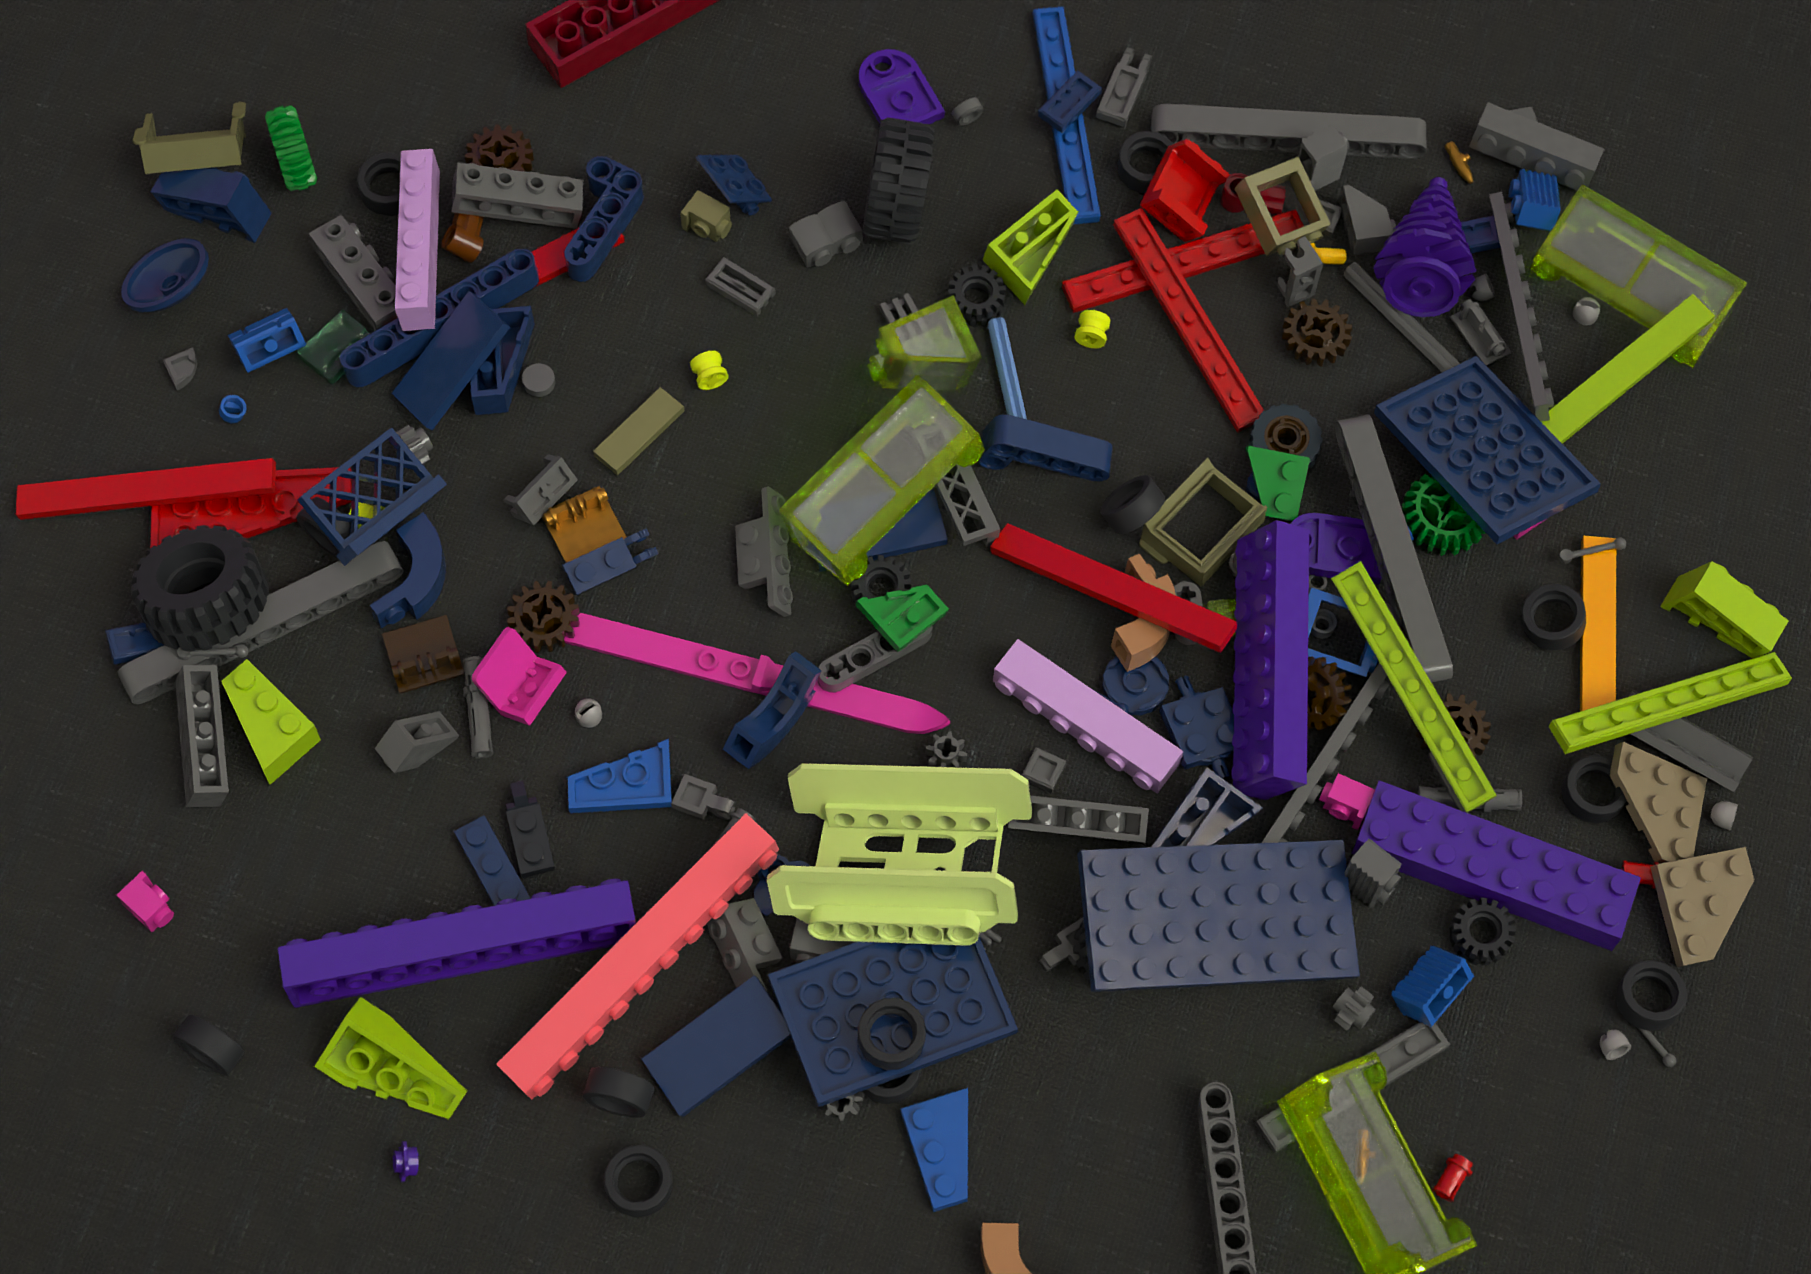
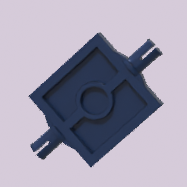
M1180 677L1175 683L1182 698L1178 701L1161 705L1159 712L1173 745L1183 751L1181 764L1184 770L1198 765H1211L1214 773L1227 781L1231 778V775L1224 761L1233 755L1234 752L1232 745L1234 714L1222 687L1205 693H1195L1189 677Z

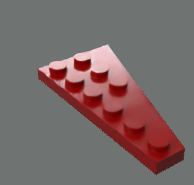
M339 467L276 470L275 493L154 505L151 512L150 548L154 545H160L162 539L169 535L173 537L180 534V530L186 528L194 530L197 526L206 525L209 528H213L214 525L227 528V530L231 529L240 533L242 537L250 538L298 521L296 515L303 509V506L297 499ZM337 477L336 490L352 493V479ZM315 494L310 498L312 500L314 497H319L329 503V496ZM336 498V507L348 504L351 501Z

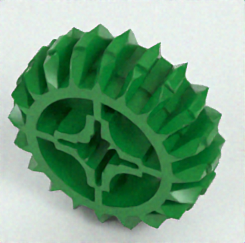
M289 105L285 107L279 106L274 108V110L266 112V123L286 188L290 191L298 189L300 191L315 185L317 177L296 109Z
M1424 474L1419 482L1414 481L1411 484L1410 491L1404 495L1403 500L1405 503L1402 504L1401 509L1406 524L1409 526L1412 535L1418 536L1415 541L1416 546L1423 543L1428 544V553L1435 547L1439 548L1441 556L1446 553L1447 549L1455 556L1459 553L1460 548L1467 552L1471 548L1472 543H1479L1482 535L1485 534L1482 528L1433 476L1429 477ZM1447 505H1450L1449 514H1446L1445 519L1441 520L1443 511H1445ZM1447 529H1455V531H1446V530H1447Z

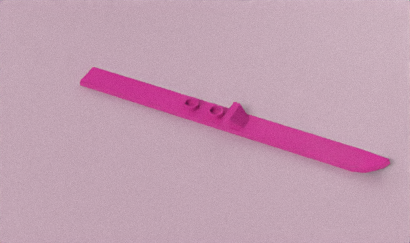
M584 613L577 615L580 622L579 627H572L575 637H564V641L567 644L765 696L772 689L783 668V665L775 664L768 656L761 655L760 659ZM817 680L813 687V690L816 692L807 706L906 733L926 734L943 729L950 724V720L944 714L927 704L856 684H851L838 692H828L820 687Z

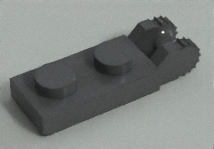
M1128 47L1121 62H1118L1096 114V118L1125 127L1146 79V73L1152 58L1151 55L1145 53L1138 69L1130 67L1129 64L1134 57V49Z

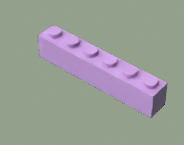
M433 149L401 151L395 311L402 331L435 329L440 170Z
M1019 639L1016 640L994 668L993 682H995L996 687L1002 693L1008 696L1014 695L1022 701L1028 711L1036 715L1040 713L1050 720V724L1061 733L1068 732L1075 737L1080 746L1085 750L1097 752L1105 758L1106 763L1117 771L1123 770L1133 777V781L1142 789H1151L1158 793L1179 766L1183 755L1181 749Z

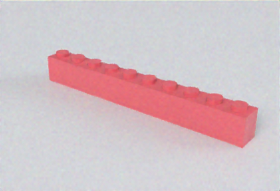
M745 814L496 1065L531 1100L536 1095L539 1097L544 1095L554 1083L552 1079L562 1069L564 1071L570 1069L578 1060V1053L587 1044L593 1045L604 1033L603 1028L612 1019H619L628 1010V1002L637 993L639 995L645 993L654 983L653 977L662 968L666 970L671 967L679 957L678 952L687 943L690 945L698 940L707 922L711 918L714 920L719 918L728 908L729 904L727 902L736 893L738 895L744 893L752 884V877L761 868L765 870L773 864L778 856L776 853L779 851L776 841L748 814Z

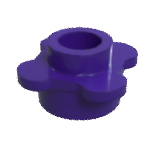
M402 1141L398 1151L393 1152L394 1173H399L401 1182H405L406 1176H416L418 1173L417 1147H407L406 1141Z

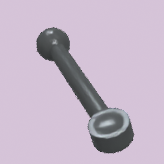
M1618 537L1614 542L1581 550L1571 551L1564 549L1560 552L1559 559L1562 563H1570L1572 558L1614 548L1623 550L1626 547V540Z
M239 645L236 648H217L204 651L201 649L184 651L181 647L177 649V654L181 660H188L191 656L237 655L240 658H244L249 653V649L245 645Z
M1638 1028L1663 1057V1064L1666 1067L1675 1066L1676 1057L1673 1054H1668L1650 1031Z

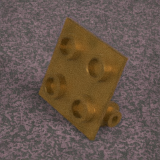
M600 486L567 499L558 505L549 507L548 511L542 516L566 563L621 537L623 539L626 538L607 501L608 495L605 489L600 488Z

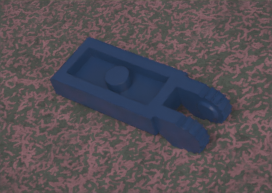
M647 528L625 539L621 537L563 564L562 568L575 595H579L636 568L637 564L658 555L659 553L656 547L648 548L632 558L627 546L635 542L639 543L645 540L650 535Z

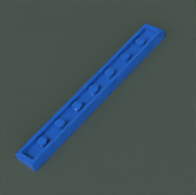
M1064 7L1033 9V20L1047 101L1075 74ZM1081 114L1063 133L1052 127L1064 197L1078 211L1073 224L1100 222L1101 218L1083 114Z

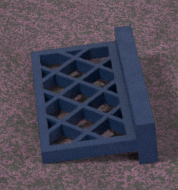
M391 427L297 500L338 548L340 553L336 557L345 566L435 496L447 484L439 474L435 478L432 477ZM386 440H389L397 450L396 458L382 456V443ZM361 459L374 462V476L359 473ZM382 464L396 466V480L381 477ZM403 468L413 469L421 480L417 484L403 482ZM337 477L352 479V493L336 490ZM359 481L374 483V497L359 495ZM381 485L396 488L395 501L381 499ZM315 494L329 496V511L319 509L310 498ZM336 498L351 501V515L336 512ZM358 502L373 505L372 519L358 516ZM380 506L386 507L380 512ZM336 520L351 522L350 536L345 540L335 529Z

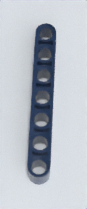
M516 249L436 295L435 329L402 331L399 319L397 318L347 347L340 355V362L348 382L355 387L367 386L422 354L469 291L477 295L490 309H498L534 288L539 282V272L533 254L526 249Z

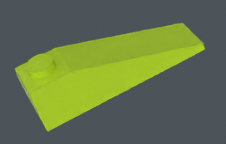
M362 997L359 998L346 1015L314 1066L346 1087L356 1089L360 1086L375 1091V1096L384 1099L391 1096L404 1100L409 1107L447 1119L451 1117L467 1093V1090L391 1016Z

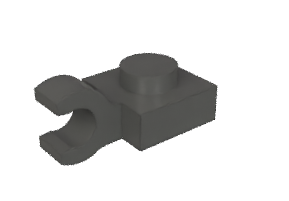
M684 774L671 803L673 809L703 820L707 811H710L717 817L730 821L731 812L736 810L733 807L734 801L715 795L717 791L715 784Z
M1084 917L1056 934L1054 939L1058 946L1042 956L1043 958L1039 960L1046 972L1067 958L1073 966L1081 958L1080 953L1073 954V946L1079 942L1074 940V936L1081 929L1079 925L1084 920Z

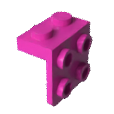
M506 627L472 674V681L500 715L530 726L567 672L561 665L537 657L515 629Z

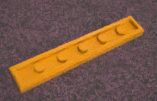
M1583 536L1581 549L1611 543L1616 538ZM1615 548L1581 556V598L1585 604L1586 627L1580 638V712L1616 701Z

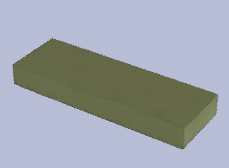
M660 387L593 451L594 457L618 476L684 412V406Z

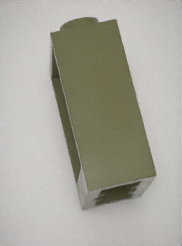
M1299 157L1245 177L1234 188L1266 256L1278 252L1279 256L1284 255L1286 248H1289L1291 251L1294 250L1297 240L1306 236L1310 244L1323 237L1322 232L1331 225ZM1290 181L1310 224L1280 236L1260 192Z

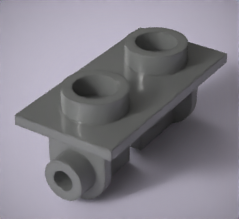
M1469 299L1461 305L1462 311L1450 316L1476 356L1486 366L1512 353L1504 339H1502L1480 308L1478 302H1473Z

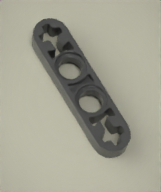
M932 626L899 652L896 650L887 651L881 647L880 642L885 638L879 631L871 634L820 664L819 669L822 670L818 678L820 687L828 692L841 691L927 643L932 636ZM864 653L870 657L871 661L865 666H858L853 663L852 657L855 654ZM843 662H845L847 668L843 669ZM831 670L833 674L839 672V678L837 680L833 677L827 678V671Z

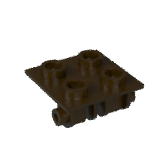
M447 615L382 634L400 694L465 675Z

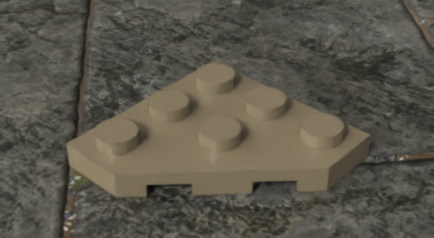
M1625 742L1615 745L1610 778L1615 787H1620L1629 803L1626 808L1638 831L1643 830L1652 847L1648 850L1654 862L1656 861L1661 864L1692 858L1695 851L1707 778Z
M1746 847L1661 863L1650 867L1676 967L1714 959L1754 882Z

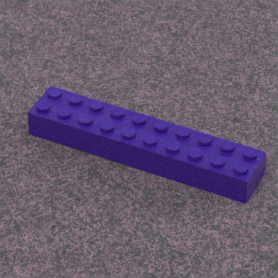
M609 879L603 881L600 886L590 888L582 885L573 886L564 893L554 895L550 892H541L531 896V899L522 901L505 899L497 902L496 906L482 908L479 905L468 906L462 909V912L449 915L446 912H436L428 915L427 919L418 921L400 919L394 921L391 926L381 928L369 925L357 929V932L343 935L340 932H332L323 935L322 939L313 941L295 939L289 941L287 946L278 947L283 988L294 1008L612 947L636 924L628 880L621 882L620 879Z

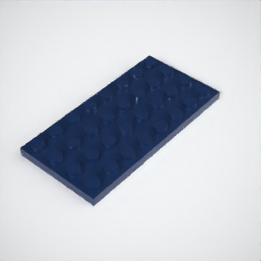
M1343 840L1081 850L1077 853L1091 992L1352 979L1360 976L1348 877H1345L1347 866Z

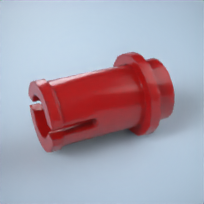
M1623 860V868L1621 870L1641 877L1639 884L1651 885L1652 889H1656L1650 867L1659 864V862L1655 861L1652 865Z
M1454 1154L1452 1158H1447V1167L1436 1186L1432 1189L1433 1192H1436V1195L1449 1202H1453L1466 1176L1470 1177L1472 1175L1471 1168L1473 1164L1459 1154Z

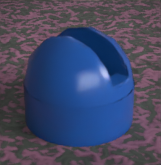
M236 395L224 397L219 406L220 417L230 424L242 420L247 410L245 401Z

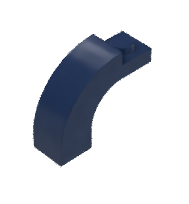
M424 512L396 530L400 545L412 559V568L407 579L400 586L370 605L373 617L381 628L388 624L397 623L404 617L407 611H410L416 620L419 619L432 607L443 588L446 574L445 557L438 533Z
M795 651L790 654L768 695L750 715L735 724L723 750L748 769L765 758L787 735L805 711L816 692L813 690V687L822 670Z

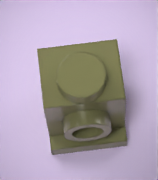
M699 190L680 212L683 230L687 232L691 227L697 235L703 238L708 237L715 242L719 238H725L732 226V222H730V208Z

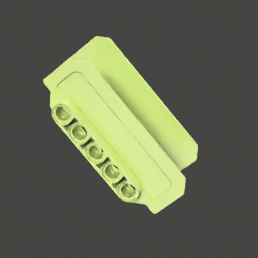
M805 763L800 764L788 774L795 812L815 814L824 820L816 866L781 865L768 874L767 885L775 914L797 917L807 923L809 933L820 940L971 945L978 941L979 932H985L997 923L1017 922L1018 911L1014 883L998 874L997 869L1004 825L1013 819L1029 820L1032 816L1029 783L1025 777L1012 769ZM876 836L904 837L902 852L870 851L865 847V844L870 838ZM919 837L947 838L956 843L955 848L948 853H916ZM978 839L996 840L992 872L962 871L965 848ZM839 862L885 863L884 869L839 867ZM941 867L944 868L946 871H940L935 869Z

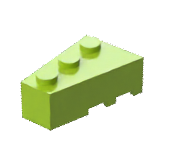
M1055 190L988 244L982 260L991 270L997 272L998 277H1002L1005 285L1024 305L1071 229L1078 211L1058 190Z
M1713 561L1678 576L1660 606L1669 612L1674 607L1690 616L1691 618L1688 623L1698 627L1700 622L1718 632L1717 639L1751 658L1771 652L1788 623V620L1779 614L1776 607L1765 603L1754 594L1749 586L1738 582L1728 574L1725 567Z
M248 659L221 681L269 785L321 741L315 725Z

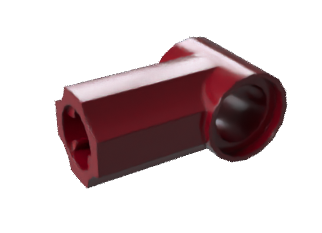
M1234 173L1226 180L1220 201L1223 208L1229 212L1237 213L1244 210L1238 195L1232 191H1235L1234 188L1245 177H1248L1245 174ZM1276 185L1260 192L1269 213L1281 214L1285 200V186Z

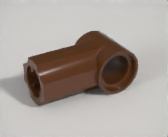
M454 213L452 225L446 231L441 247L464 261L472 263L479 255L484 240L479 235L484 216Z

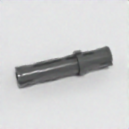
M473 656L463 660L466 686L463 688V696L467 699L471 755L472 757L482 759L491 757L493 755L488 699L472 681V674L483 658Z
M1418 786L1417 795L1457 809L1446 787ZM1494 789L1497 797L1475 808L1482 809V812L1490 813L1491 810L1521 811L1522 790Z

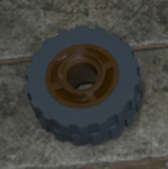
M1280 404V406L1276 407L1274 405L1269 407L1267 411H1263L1259 415L1258 420H1255L1249 437V445L1309 457V469L1315 464L1321 450L1323 438H1321L1322 430L1317 424V419L1312 417L1306 409L1303 410L1297 405ZM1287 438L1293 444L1283 445L1278 439Z

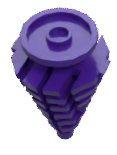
M1441 177L1431 179L1429 187L1422 191L1417 200H1414L1410 207V214L1404 215L1403 219L1394 228L1396 230L1388 237L1384 247L1374 259H1380L1377 260L1374 271L1376 279L1382 278L1379 284L1383 287L1386 299L1394 308L1407 315L1432 317L1443 314L1458 302L1459 296L1463 295L1475 281L1473 274H1470L1476 272L1474 260L1470 253L1468 242H1466L1461 221L1458 219L1453 198L1447 190V181Z

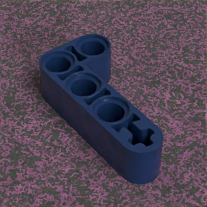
M604 156L594 157L587 163L586 172L591 193L599 197V200L564 251L568 275L573 280L579 282L587 281L594 276L644 200L640 174ZM610 212H617L616 214L612 215L608 214ZM594 236H601L600 238L596 239L592 238Z
M998 415L982 431L978 463L987 469L1000 470L1007 467L1012 460L1091 481H1104L1110 476L1113 447L1111 443L1102 439L1012 415Z

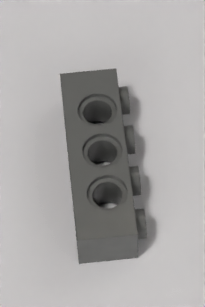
M183 665L175 680L186 807H218L223 803L229 793L217 665Z
M1030 795L1032 806L1031 819H1013L1008 824V828L1145 843L1149 808Z

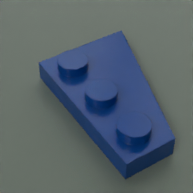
M669 739L657 743V746L642 752L637 750L629 753L628 757L610 764L605 762L568 776L569 812L583 813L672 807Z
M968 1088L901 1108V1115L933 1212L967 1202Z

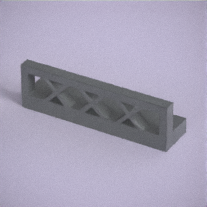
M950 420L913 432V437L919 447L922 458L963 546L979 540H983L985 547L991 546L1000 535V527ZM936 435L935 439L941 451L939 452L927 447L924 439ZM941 461L947 463L953 479L939 474L938 467ZM954 488L960 491L966 507L952 502L950 495ZM966 516L972 517L978 531L967 534L963 525Z
M1632 690L1630 696H1633V695H1636V694H1639V693L1636 692V691H1634V690ZM1684 718L1631 733V735L1732 792H1735L1740 779L1753 759L1747 753Z

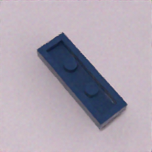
M485 816L454 831L459 844L494 906H496L497 902L505 899H516L517 901L531 899Z

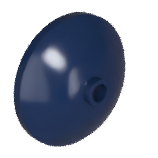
M178 239L155 248L141 258L127 274L121 289L122 299L130 309L137 312H157L177 305L185 300L202 281L209 262L207 250L199 241L194 239Z

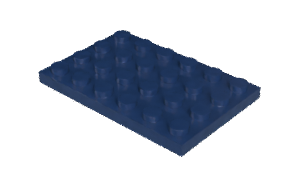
M1477 356L1376 405L1374 414L1496 544L1597 493L1601 485Z
M980 937L976 943L971 945L855 942L768 974V980L818 1107L1014 1035L1018 1031ZM883 998H899L910 1002L919 1010L925 1021L926 1037L921 1054L912 1064L898 1070H885L874 1066L863 1056L858 1046V1025L863 1012L872 1003ZM886 1014L879 1017L873 1023L870 1031L874 1046L887 1054H897L904 1051L910 1045L913 1038L909 1022L896 1014Z

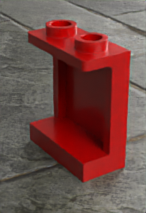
M1188 139L1168 146L1140 206L1182 241L1186 242L1204 235L1208 227L1202 221V218L1215 190L1220 184L1226 183L1230 174L1218 162L1212 160L1201 151L1196 143Z

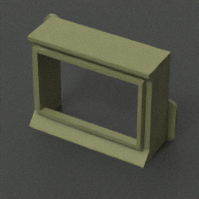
M237 102L233 104L231 129L157 136L152 113L146 114L143 127L136 129L133 137V143L140 145L145 174L241 165L243 139L246 137L243 122L246 103Z
M1207 458L1164 502L1161 509L1144 524L1139 546L1159 563L1166 564L1171 562L1202 587L1236 551L1237 540L1254 532L1265 521L1268 507L1261 505L1218 471ZM1207 483L1231 502L1244 516L1200 560L1163 531L1162 528Z

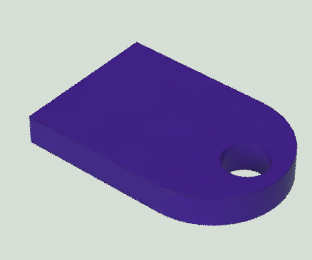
M885 49L869 55L863 61L859 70V87L879 124L882 119L887 117L931 124L945 118L944 108L918 64L911 56L899 50ZM887 63L891 68L887 71H879L875 68V65Z
M1307 513L1291 522L1293 525L1309 529V575L1333 578L1361 561L1373 583L1380 584L1382 578L1363 519L1322 513Z

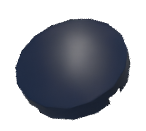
M1116 655L1108 663L1103 674V692L1105 696L1118 704H1126L1129 708V715L1142 716L1155 711L1163 704L1169 690L1168 672L1165 665L1156 656L1146 664L1127 672Z

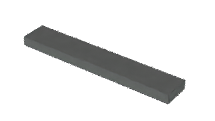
M1419 1022L1256 1121L1255 1125L1273 1152L1277 1153L1448 1049L1450 1043L1436 1023L1429 1027L1427 1024Z

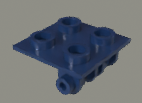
M739 155L696 156V159L730 203H737L743 213H748L750 216L754 215L759 210L758 204L760 202L772 201V198L765 191L764 184L756 179L749 170L747 162Z

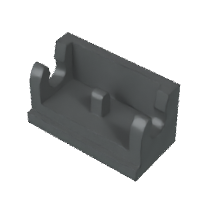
M1306 236L1297 240L1299 248L1296 257L1292 255V251L1289 248L1285 250V259L1291 267L1287 285L1284 279L1279 277L1277 286L1285 298L1284 303L1287 308L1315 295L1323 267L1322 260Z
M547 454L543 461L548 465L517 497L507 495L503 499V502L513 506L510 513L514 518L535 525L543 514L548 511V508L552 507L578 480L560 456L555 457Z

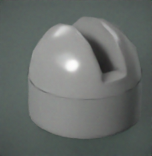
M1591 297L1580 299L1573 309L1574 319L1582 325L1593 324L1600 313L1598 302Z
M585 698L580 700L575 708L577 722L586 728L598 725L602 719L600 704L594 699ZM593 706L581 716V712H583L588 707Z
M1727 801L1715 804L1711 812V819L1714 824L1720 828L1731 830L1738 804Z
M1616 1029L1609 1030L1607 1035L1600 1037L1599 1045L1607 1060L1617 1059L1631 1049V1044L1626 1036Z

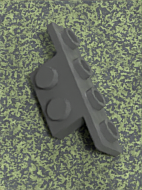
M767 486L761 489L763 517L735 526L738 585L746 590L767 583L769 608L786 617L791 615V603L793 600L789 583L791 564L787 551V543L789 541L785 519L787 504L781 494Z
M754 898L730 903L726 911L715 920L711 918L707 922L710 936L714 939L723 958L724 966L728 969L736 988L754 975L759 978L765 987L757 969L776 965L782 959L781 953Z

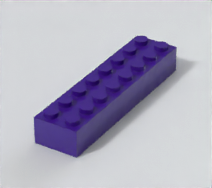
M1278 520L1238 539L1235 551L1237 557V576L1235 579L1236 608L1234 616L1237 621V630L1234 641L1235 671L1233 674L1235 682L1233 704L1234 734L1232 737V745L1234 747L1233 787L1246 796L1268 800L1307 784L1309 529Z
M1382 781L1377 783L1351 853L1355 855L1370 838L1402 864L1399 869L1401 873L1475 899L1476 901H1479L1481 898H1487V903L1489 904L1493 900L1498 901L1499 903L1496 907L1499 909L1505 906L1508 909V913L1613 951L1622 938L1641 879L1639 876Z

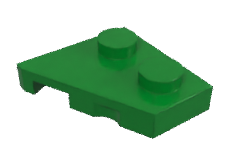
M1247 445L1246 452L1251 463L1255 487L1259 494V502L1261 505L1268 507L1265 516L1293 521L1298 517L1310 458Z
M928 585L912 587L908 591L897 590L887 592L885 596L871 599L862 597L856 603L857 608L897 652L901 651L945 616L949 610Z

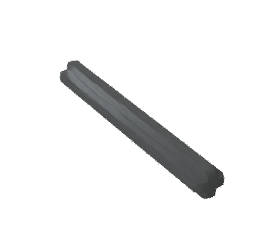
M1357 262L1352 263L1346 268L1344 277L1441 372L1461 364L1416 319L1394 308L1386 299L1383 287Z

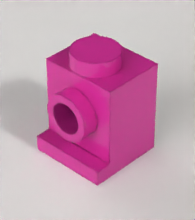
M1338 773L1333 784L1327 781L1319 800L1325 802L1323 808L1329 810L1332 816L1340 820L1349 819L1353 821L1352 828L1358 830L1373 798L1375 789Z
M143 871L117 894L123 906L151 932L157 927L165 926L174 916V912L166 904L169 897L156 884L153 886L149 877Z

